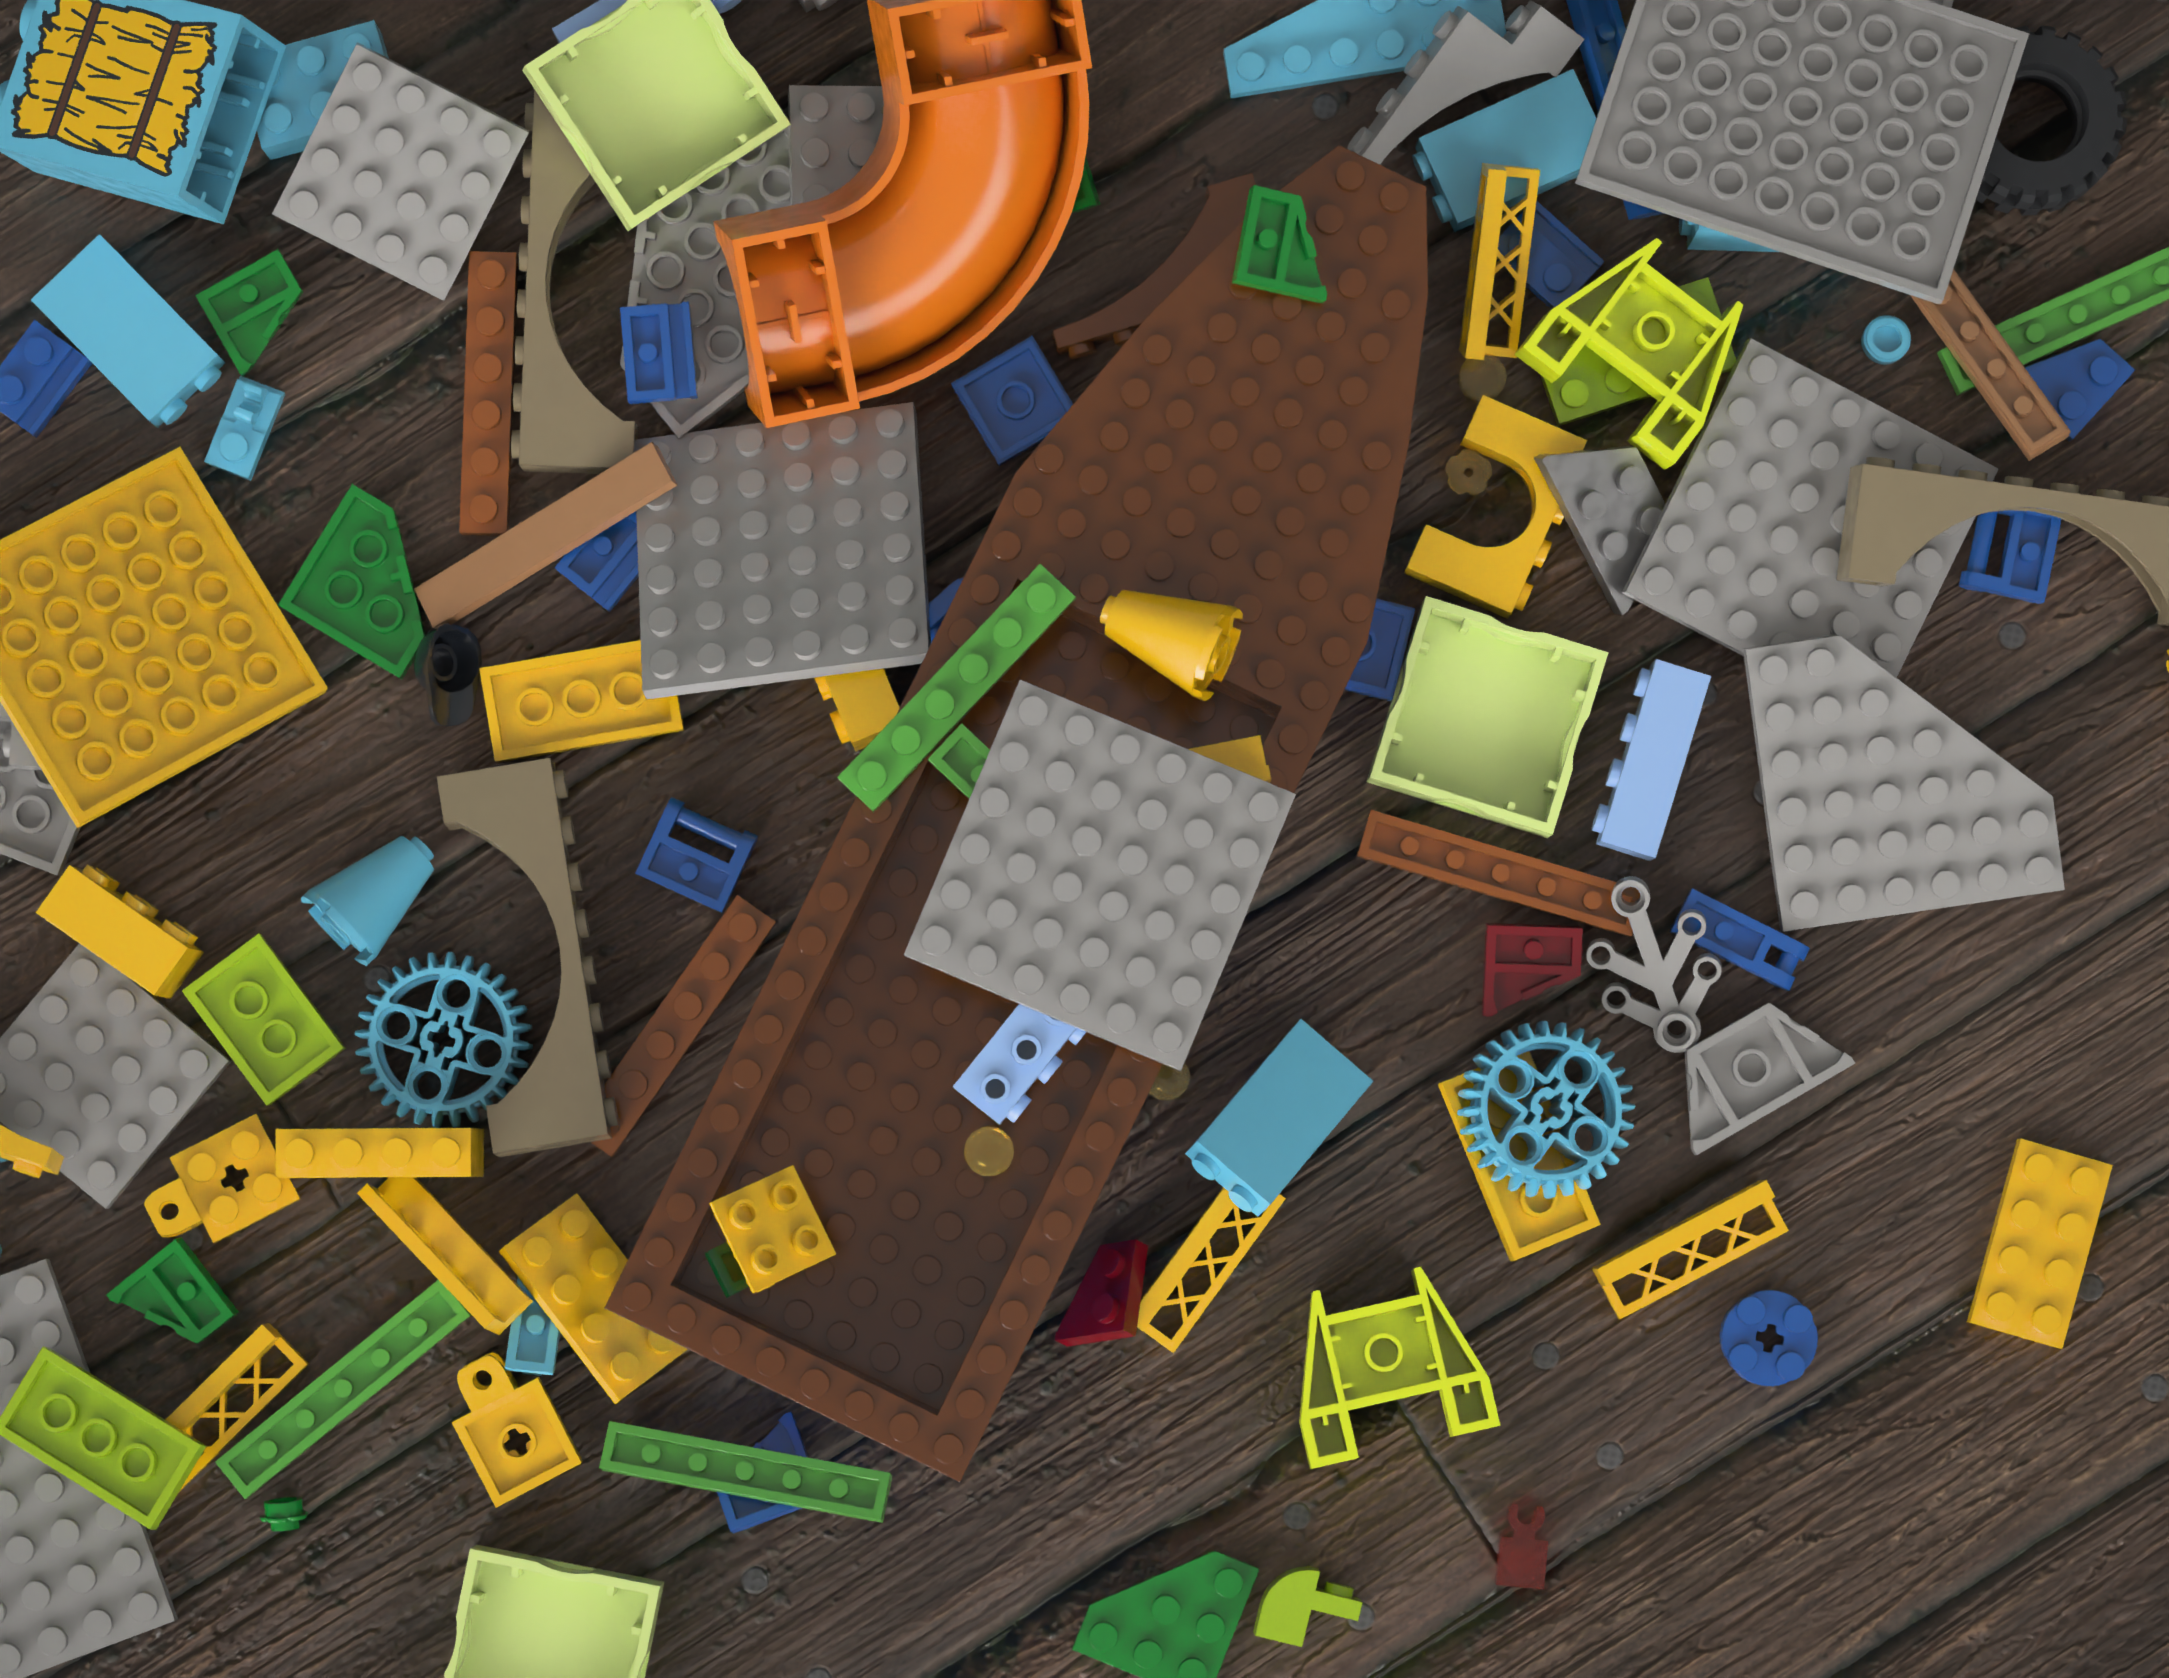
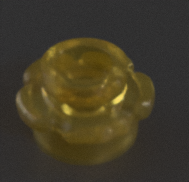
M1464 449L1460 451L1458 456H1452L1446 464L1445 473L1449 476L1448 485L1458 494H1464L1465 492L1470 495L1480 494L1487 487V479L1492 476L1490 462L1488 459L1483 458L1476 450ZM1465 469H1471L1473 471V475L1471 477H1466L1464 475Z

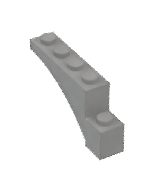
M1531 0L1525 7L1523 5L1517 7L1510 15L1505 24V28L1508 31L1503 37L1470 12L1457 6L1453 13L1447 11L1438 20L1432 32L1435 38L1425 51L1420 49L1411 57L1404 69V73L1407 74L1405 79L1396 90L1391 88L1384 94L1376 107V112L1379 114L1368 129L1362 127L1354 135L1348 145V150L1377 164H1381L1387 155L1414 129L1442 109L1472 93L1504 81L1533 74L1549 73L1557 77L1584 41V38L1542 6Z

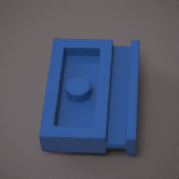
M1536 200L1526 287L1550 309H1553L1578 292L1603 265L1604 260ZM1523 212L1517 217L1518 221H1519L1521 224H1522ZM1514 223L1499 237L1498 250L1503 256L1519 245L1521 232ZM1518 255L1509 262L1515 271Z
M689 301L679 304L664 303L620 307L628 403L674 401L683 398L697 399Z
M34 320L0 365V412L37 438L92 365V362Z
M636 511L565 554L555 566V569L594 599L608 612H611L639 577Z

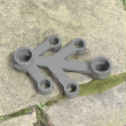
M1633 876L1624 877L1614 885L1611 902L1617 913L1628 917L1644 965L1615 951L1612 942L1604 938L1595 939L1588 945L1587 961L1595 969H1608L1653 991L1659 1006L1658 1009L1631 997L1630 990L1626 985L1613 982L1608 984L1602 993V1004L1608 1012L1614 1014L1623 1013L1652 1027L1654 1038L1663 1049L1674 1053L1685 1052V1050L1694 1046L1699 1040L1701 1024L1696 1012L1710 985L1720 978L1722 972V965L1717 956L1711 953L1699 955L1693 963L1694 978L1678 1003L1672 985L1695 940L1704 935L1706 931V918L1697 909L1683 911L1678 918V932L1663 959L1646 911L1650 902V890L1642 879ZM1628 887L1636 888L1640 893V898L1635 902H1627L1622 897L1623 890ZM1688 917H1695L1701 922V927L1695 932H1689L1683 927L1684 920ZM1599 946L1607 948L1610 952V957L1605 961H1597L1592 956L1594 948ZM1712 962L1716 966V972L1711 976H1703L1698 971L1701 963ZM1612 991H1620L1626 999L1621 1005H1613L1607 999L1608 994ZM1674 1020L1682 1021L1686 1026V1030L1680 1035H1674L1668 1030L1669 1023Z

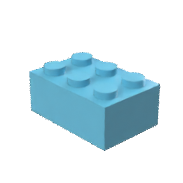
M374 20L286 44L257 128L261 148L270 160L304 151L357 42L389 58L382 33Z

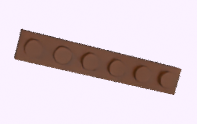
M469 251L459 533L461 535L500 536L509 530L518 254L516 252Z
M1374 810L1369 811L1357 857L1627 937H1632L1633 935L1628 917L1617 913L1611 902L1612 890L1617 882ZM1628 887L1623 890L1622 897L1627 902H1635L1640 898V893L1636 888Z
M737 895L611 1074V1078L604 1084L606 1098H615L619 1125L611 1126L613 1139L591 1142L593 1145L609 1156H615L777 924L776 921Z

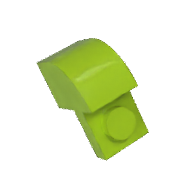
M1293 1568L1277 1576L1264 1591L1253 1632L1258 1637L1302 1647L1311 1610L1358 1621L1363 1602L1360 1598L1352 1596L1354 1588L1326 1581L1324 1589L1317 1588L1320 1575L1318 1568Z

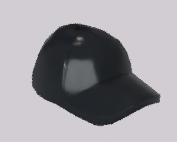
M449 623L434 627L424 636L418 646L414 662L415 677L419 684L427 691L430 717L436 725L445 727L459 725L471 717L480 678L479 668L482 667L481 646L476 636L467 627L449 625Z

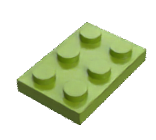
M257 934L182 990L266 1106L273 1104L346 1049L262 934Z

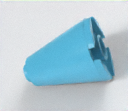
M400 836L312 887L301 897L302 903L315 904L308 910L314 920L343 950L351 944L360 951L354 959L360 964L367 966L377 957L434 871L430 863L434 855L419 838L414 836L409 841L404 836Z

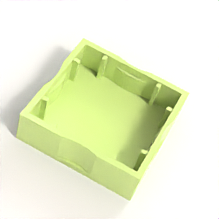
M627 0L622 6L589 27L580 29L526 64L522 70L627 231H630L791 125L755 68L734 46L727 33L724 21L711 0Z
M1425 596L1420 606L1396 684L1393 700L1387 713L1366 782L1549 838L1554 833L1573 771V755L1579 735L1590 715L1609 652L1544 632H1529L1516 629L1501 623L1490 615Z
M475 1545L469 1551L456 1614L457 1635L455 1648L444 1673V1678H645L664 1582Z

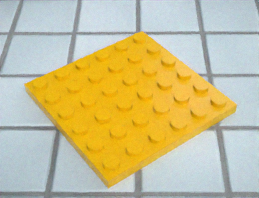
M181 447L0 540V702L77 828L323 695L328 690L327 685Z

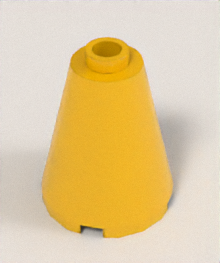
M1122 590L1117 597L1111 595L1106 600L1101 612L1100 623L1105 624V635L1193 697L1206 701L1214 694V692L1206 688L1212 679L1222 682L1232 661L1241 633L1240 629L1233 627L1234 618L1243 619V613L1239 608L1231 605Z

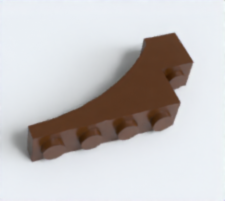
M1253 173L1207 186L1205 195L1207 202L1185 238L1165 262L1140 285L1098 312L1053 330V340L1058 356L1069 353L1070 359L1088 356L1097 351V344L1114 340L1116 346L1124 345L1146 317L1244 220L1249 189L1256 185Z

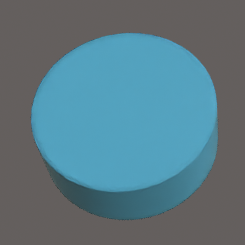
M1890 315L1880 316L1872 320L1864 329L1861 337V345L1865 355L1871 361L1882 365L1892 364L1900 360L1908 351L1911 343V334L1907 325L1901 319Z

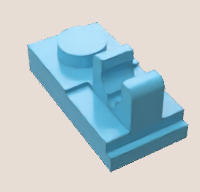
M240 376L235 383L204 462L207 465L251 481L286 393Z
M518 1277L517 1284L533 1302L511 1323L505 1370L534 1376H542V1374L553 1375L560 1331Z

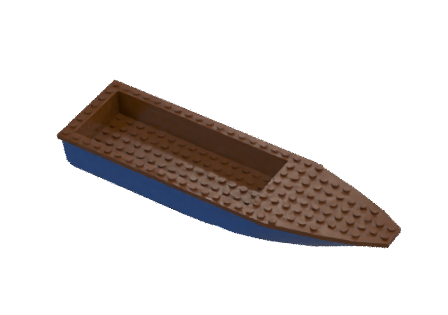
M1340 145L1279 190L1302 197L1307 216L1306 229L1313 238L1317 256L1314 258L1321 285H1325L1327 290L1326 301L1316 303L1232 283L1243 226L1242 221L1146 317L1016 471L897 714L1039 564L1045 567L1076 596V600L874 813L858 797L855 798L604 1307L958 1482L961 1481L1163 1064L1086 1032L1076 1046L1068 1040L1056 1054L1063 1062L1045 1084L1036 1079L1025 1095L1032 1099V1101L1018 1119L1013 1123L1008 1118H1005L1000 1125L953 1088L954 1084L1019 1004L904 956L969 801L956 786L928 761V758L961 723L984 745L991 749L1019 680H1022L1186 749L1260 735L1266 765H1269L1270 783L1295 793L1368 641L1409 446L1428 299L1426 187ZM1122 590L1231 605L1239 608L1243 613V619L1234 618L1233 627L1241 630L1240 638L1222 682L1212 679L1206 688L1214 692L1212 697L1206 701L1193 697L1105 635V624L1100 623V616L1109 596L1117 597ZM793 1165L836 1255L789 1276L758 1293H752L750 1287L726 1298L705 1256L707 1251L727 1242L709 1203Z

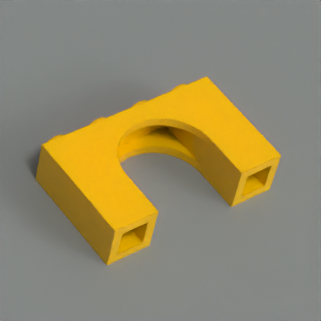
M1482 395L1460 445L1503 463L1519 474L1525 482L1531 498L1532 508L1528 526L1512 542L1497 547H1480L1426 524L1404 574L1507 619L1512 614L1514 608L1523 611L1533 588L1532 584L1526 582L1533 565L1539 568L1542 567L1552 545L1551 541L1544 539L1551 522L1560 525L1564 518L1534 457L1539 454H1562L1580 451L1584 449L1587 440Z
M276 1129L275 1178L484 1177V1129Z

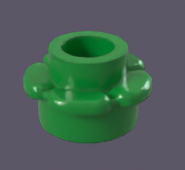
M302 1497L273 1498L264 1501L265 1515H261L260 1520L270 1523L271 1531H290L300 1528L299 1520L305 1519L308 1511L303 1510Z

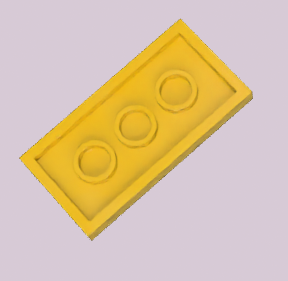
M641 640L479 668L496 763L684 731L678 695L646 699L642 691Z
M1530 1051L1517 1056L1537 1070ZM1479 1067L1473 1069L1474 1071H1481ZM1503 1068L1499 1073V1084L1504 1091L1513 1093L1517 1088L1518 1080L1511 1070ZM1465 1073L1438 1084L1510 1261L1518 1260L1601 1225L1587 1190L1580 1189L1575 1181V1193L1573 1195L1563 1196L1559 1185H1557L1556 1196L1550 1199L1544 1198L1542 1186H1540L1537 1195L1534 1197L1525 1196L1526 1183L1524 1182L1516 1191H1509L1507 1188L1510 1176L1508 1175L1497 1182L1492 1181L1491 1177L1497 1167L1492 1164L1481 1169L1478 1168L1477 1164L1485 1156L1482 1150L1475 1152L1467 1151V1147L1476 1141L1475 1134H1460V1129L1472 1123L1471 1117L1457 1115V1110L1470 1106L1471 1100L1458 1096V1093L1462 1089L1473 1088L1474 1084L1463 1077ZM1544 1085L1537 1088L1533 1087L1531 1092L1544 1088ZM1488 1098V1119L1496 1138L1512 1115ZM1521 1098V1099H1519V1100H1517V1101H1518L1519 1103H1522V1101H1523L1524 1098ZM1550 1100L1538 1103L1543 1107L1540 1121L1553 1116L1549 1112ZM1560 1127V1128H1557V1129H1554V1130H1551V1131H1548V1132H1545V1133H1543L1542 1136L1547 1135V1134H1550V1133H1553V1132H1558V1133H1559L1561 1127ZM1514 1135L1509 1142L1510 1153L1514 1158L1523 1161L1528 1154L1527 1143L1522 1137ZM1550 1146L1542 1159L1533 1168L1539 1170H1558L1571 1166L1575 1162Z
M2017 1139L1968 1315V1323L2063 1349L2113 1165L2025 1139Z
M577 1193L499 1251L614 1404H617L688 1350L604 1308L628 1259Z

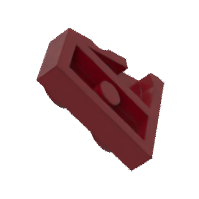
M1486 923L1482 1015L1493 1016L1499 1013L1498 1011L1523 999L1526 1001L1554 985H1561L1581 976L1583 928L1581 926Z
M1134 1239L1099 1246L1055 1334V1341L1068 1347L1136 1336L1148 1245Z

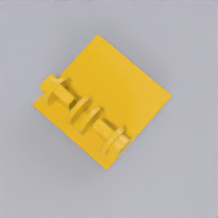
M793 1165L709 1203L752 1293L763 1291L789 1276L836 1255Z

